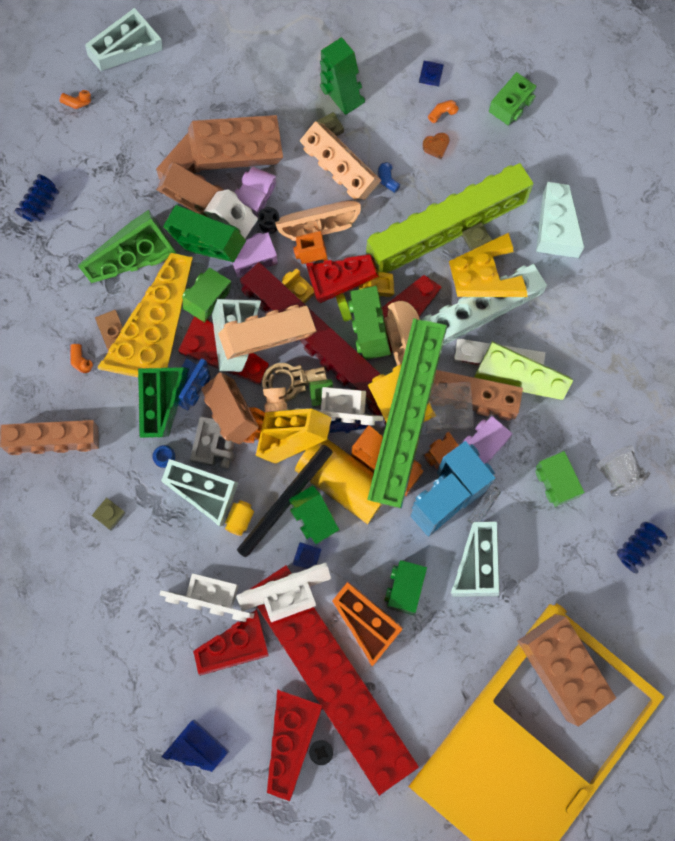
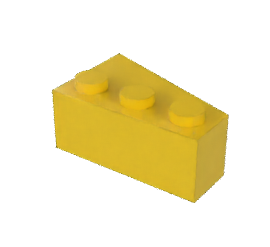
M312 408L265 412L255 456L276 464L326 441L332 417Z

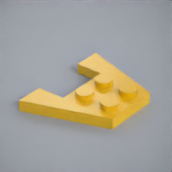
M509 232L449 261L457 297H528L523 277L518 276L500 280L494 262V256L514 252Z

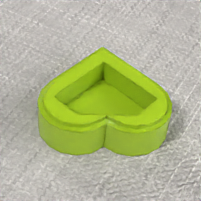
M344 294L336 296L343 321L348 322L352 320Z

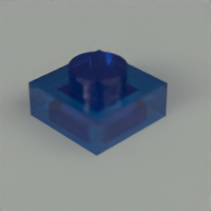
M424 60L419 83L439 87L444 64Z
M299 542L292 565L306 570L317 565L322 549Z

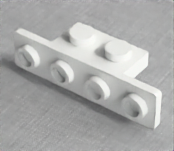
M323 387L321 409H314L332 417L331 421H335L336 417H339L341 422L355 423V419L361 420L363 425H375V421H383L384 417L365 414L366 391ZM295 408V410L311 408Z
M323 563L298 573H292L285 578L270 581L263 586L248 589L236 597L242 611L265 604L270 621L274 622L316 606L310 587L330 580L331 576L327 563Z
M192 573L186 596L160 590L159 595L165 596L166 602L179 604L180 601L188 602L187 607L201 610L202 606L211 608L209 613L223 616L224 612L233 614L232 619L246 622L247 618H254L253 613L233 608L239 586L233 583Z

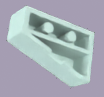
M134 8L86 43L85 46L88 57L100 71L162 51V39Z
M547 182L542 197L536 252L579 258L584 245L570 186Z
M217 299L212 312L219 371L242 372L249 354L227 360L218 333L224 328L226 323L231 321L242 323L245 322L246 318L257 315L261 301Z
M169 459L161 481L213 520L218 526H224L238 483Z
M473 522L451 591L452 597L499 596L497 522Z

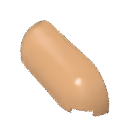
M356 201L332 203L282 216L275 224L279 233L293 241H296L298 236L321 231L322 235L350 228L360 214L361 205Z
M404 301L391 303L388 306V317L384 319L397 366L402 364L413 318L420 320L414 307Z

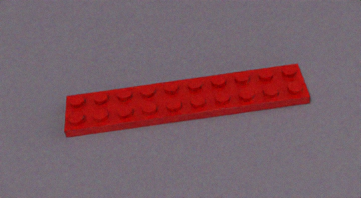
M285 565L250 589L263 586L270 581L285 578L292 573L287 565ZM265 604L257 606L320 705H323L322 708L378 795L380 796L418 769V764L316 609L312 607L271 622Z

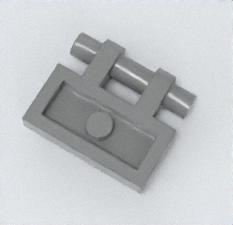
M200 417L190 461L213 466L216 457L221 459V468L229 469L230 461H233L234 453H232L234 442L226 440L224 450L217 449L219 438H224L220 434L221 428L214 419Z

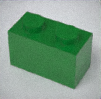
M313 485L289 499L293 506L290 512L296 521H301L303 526L300 527V530L306 539L311 538L315 544H318L339 531L321 494Z
M403 560L399 561L398 566L393 565L390 576L391 579H394L392 588H387L384 601L388 602V609L415 615L427 567Z

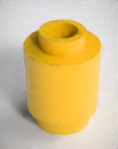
M239 500L238 503L233 502L225 521V530L242 536L243 532L247 531L254 514V510L251 509L252 505L242 500Z

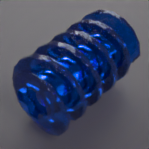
M38 174L37 179L32 183L33 186L29 187L28 193L24 195V200L20 201V208H16L15 212L29 222L37 221L41 223L42 219L38 214L46 215L42 208H50L51 205L47 200L55 201L51 194H59L60 192L49 178Z
M642 522L640 528L634 531V535L628 538L629 542H625L622 545L623 549L617 550V556L627 569L637 574L639 571L635 566L644 567L645 564L641 559L644 558L649 561L651 558L647 552L655 554L657 551L653 545L661 547L662 542L659 538L667 540L668 537L656 525Z

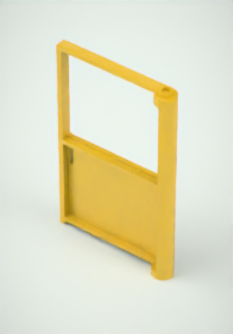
M557 603L555 605L549 604L526 634L554 614L567 617L582 642L650 697L651 700L590 783H588L494 704V698L527 657L518 644L408 786L471 841H560L665 697L566 615L567 611Z

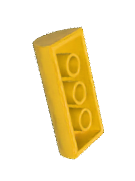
M328 438L326 441L306 449L298 461L295 471L299 474L322 445L328 446L333 451L332 455L309 482L368 525L383 505L367 500L374 472Z

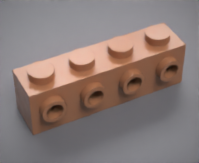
M436 370L429 402L439 407H444L445 405L453 406L458 411L473 410L482 416H489V414L497 415L499 419L509 421L515 419L519 413L523 388Z
M94 420L1 425L0 447L9 455H21L26 452L43 454L47 451L66 453L68 450L88 452L91 449H99V427Z

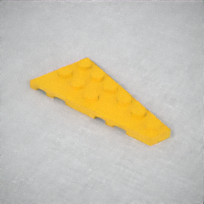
M170 253L154 282L145 292V296L138 303L123 326L120 335L109 348V352L103 361L98 365L99 370L138 377V368H168L183 304L182 295L187 287L192 257Z

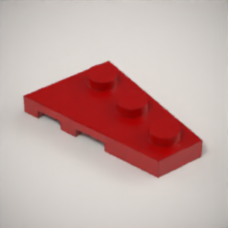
M371 255L348 257L340 261L326 260L324 263L318 264L313 262L306 263L314 293L319 303L379 277Z

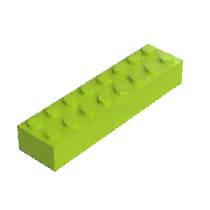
M521 163L514 166L509 165L495 176L491 174L483 182L477 185L471 184L459 194L453 193L445 201L439 204L433 203L425 211L413 213L407 220L401 223L395 222L381 233H373L367 239L366 255L373 257L378 272L390 273L461 237L463 231L481 222L484 225L526 204L534 183Z

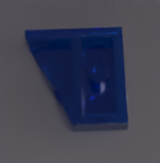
M193 719L161 757L213 772L230 751Z

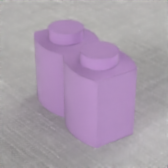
M252 166L249 172L246 171L243 175V185L240 189H236L234 193L258 218V213L265 207L275 188L276 176Z

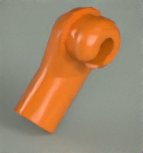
M82 90L77 97L62 93L59 102L74 109H79L90 104L92 100L91 93L88 90Z
M453 100L438 103L428 115V119L432 123H436L443 113L448 111L450 115H454L458 112L459 107Z
M70 345L71 365L81 373L90 372L93 363L91 360L82 357V345Z

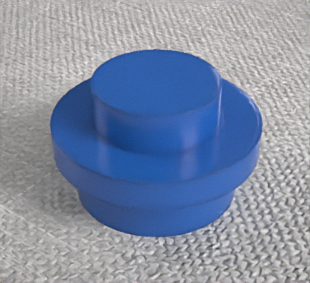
M161 445L154 450L152 458L158 467L166 468L169 459L175 461L176 455L170 446Z

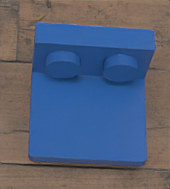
M201 358L198 364L186 359L181 366L190 368L184 388L179 395L180 402L178 405L187 411L191 405L195 406L200 397L198 393L202 386L204 387L211 378L207 361Z

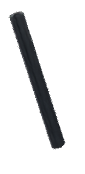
M322 445L240 544L237 548L240 555L243 557L249 556L291 505L289 499L299 494L333 453L328 446Z

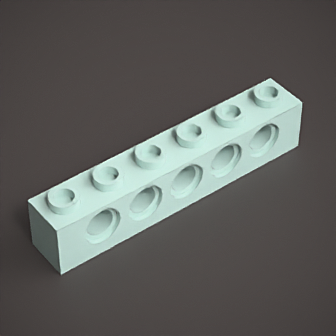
M534 264L528 267L524 265L514 272L515 274L509 277L507 275L502 276L500 280L522 276L528 297H505V299H498L496 297H462L457 304L453 306L446 305L439 310L438 314L434 316L431 314L427 315L421 320L445 323L448 326L443 342L444 346L543 294L547 284ZM476 304H484L486 309H479ZM463 313L467 318L460 319L457 317V314Z

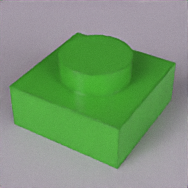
M332 380L309 382L312 406L321 405L322 388H333Z

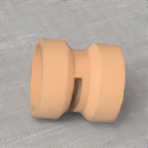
M286 387L263 389V396L266 398L265 412L287 410V403L284 401Z

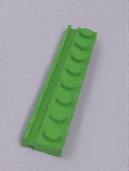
M413 318L367 498L369 501L402 509L447 325Z

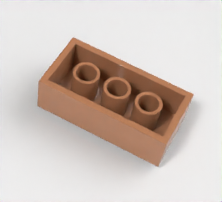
M277 115L195 120L188 127L194 171L276 165L283 158Z
M554 614L517 641L566 721L579 727L616 699L567 617Z

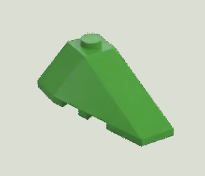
M147 210L78 264V267L88 280L94 283L115 277L119 273L130 270L133 272L144 266L157 265L167 259L170 253H176L160 224L152 213Z

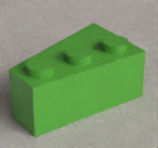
M377 286L350 291L352 300H348L350 312L354 313L355 320H352L354 333H357L358 340H356L358 353H362L365 360L391 355Z

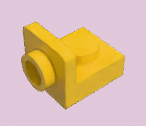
M297 268L293 272L289 271L282 278V283L304 304L315 295L313 287L300 276V271Z
M378 272L379 277L359 285V289L377 286L379 296L391 297L394 295V279L391 273Z

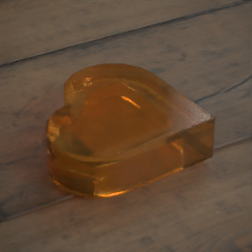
M442 132L437 133L435 136H427L422 144L424 152L442 160L449 146V136Z

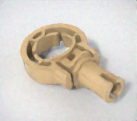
M277 363L266 370L262 385L263 389L273 388L272 382L275 378L272 374L273 372L277 375L281 373L288 374L291 377V385L284 396V401L288 402L294 399L300 392L307 391L306 385L309 382L327 380L324 366L304 371L301 365L291 366L287 363Z

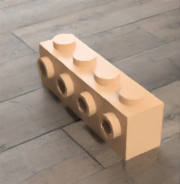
M315 121L301 138L300 142L305 146L303 148L304 151L312 157L315 156L319 160L318 165L326 171L329 170L333 174L332 178L338 184H343L348 189L347 193L353 199L366 200L382 181L325 124Z
M293 305L286 308L284 312L279 313L278 310H274L265 314V317L258 318V315L246 318L245 322L237 323V321L226 323L218 335L227 360L310 337L316 332L308 307L303 306L299 308L298 305Z

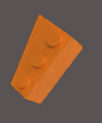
M368 425L352 446L351 456L374 472L383 436ZM415 460L405 497L424 472L421 469L422 466Z
M347 582L332 600L371 666H373L404 627L350 582Z

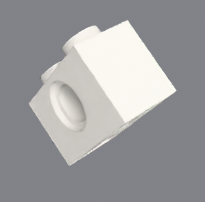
M229 189L216 192L203 211L211 219L237 227L244 238H246L258 220L252 210L238 199V196Z

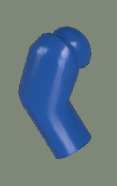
M388 162L380 164L378 168V177L382 180L380 183L396 193L401 184L391 177L392 165Z

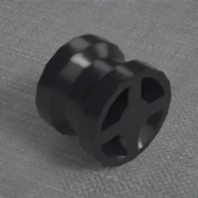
M265 207L258 213V223L262 232L272 234L278 230L275 224L280 219L278 211L272 207Z
M318 740L311 745L309 756L315 764L326 765L333 757V748L327 741Z

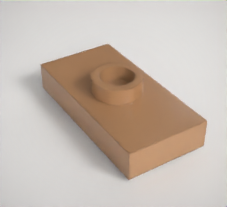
M116 310L95 317L107 350L116 341L123 328Z

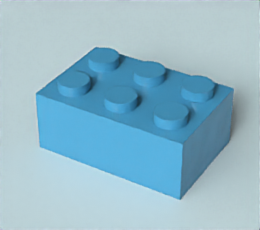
M466 441L443 457L437 471L439 477L443 474L447 477L452 473L471 494L464 508L485 494L495 480V472L488 463L484 464L478 457L480 453L472 444L469 445Z
M452 473L447 477L444 474L433 483L434 486L429 492L427 490L421 492L413 503V511L410 517L428 537L459 512L471 495Z

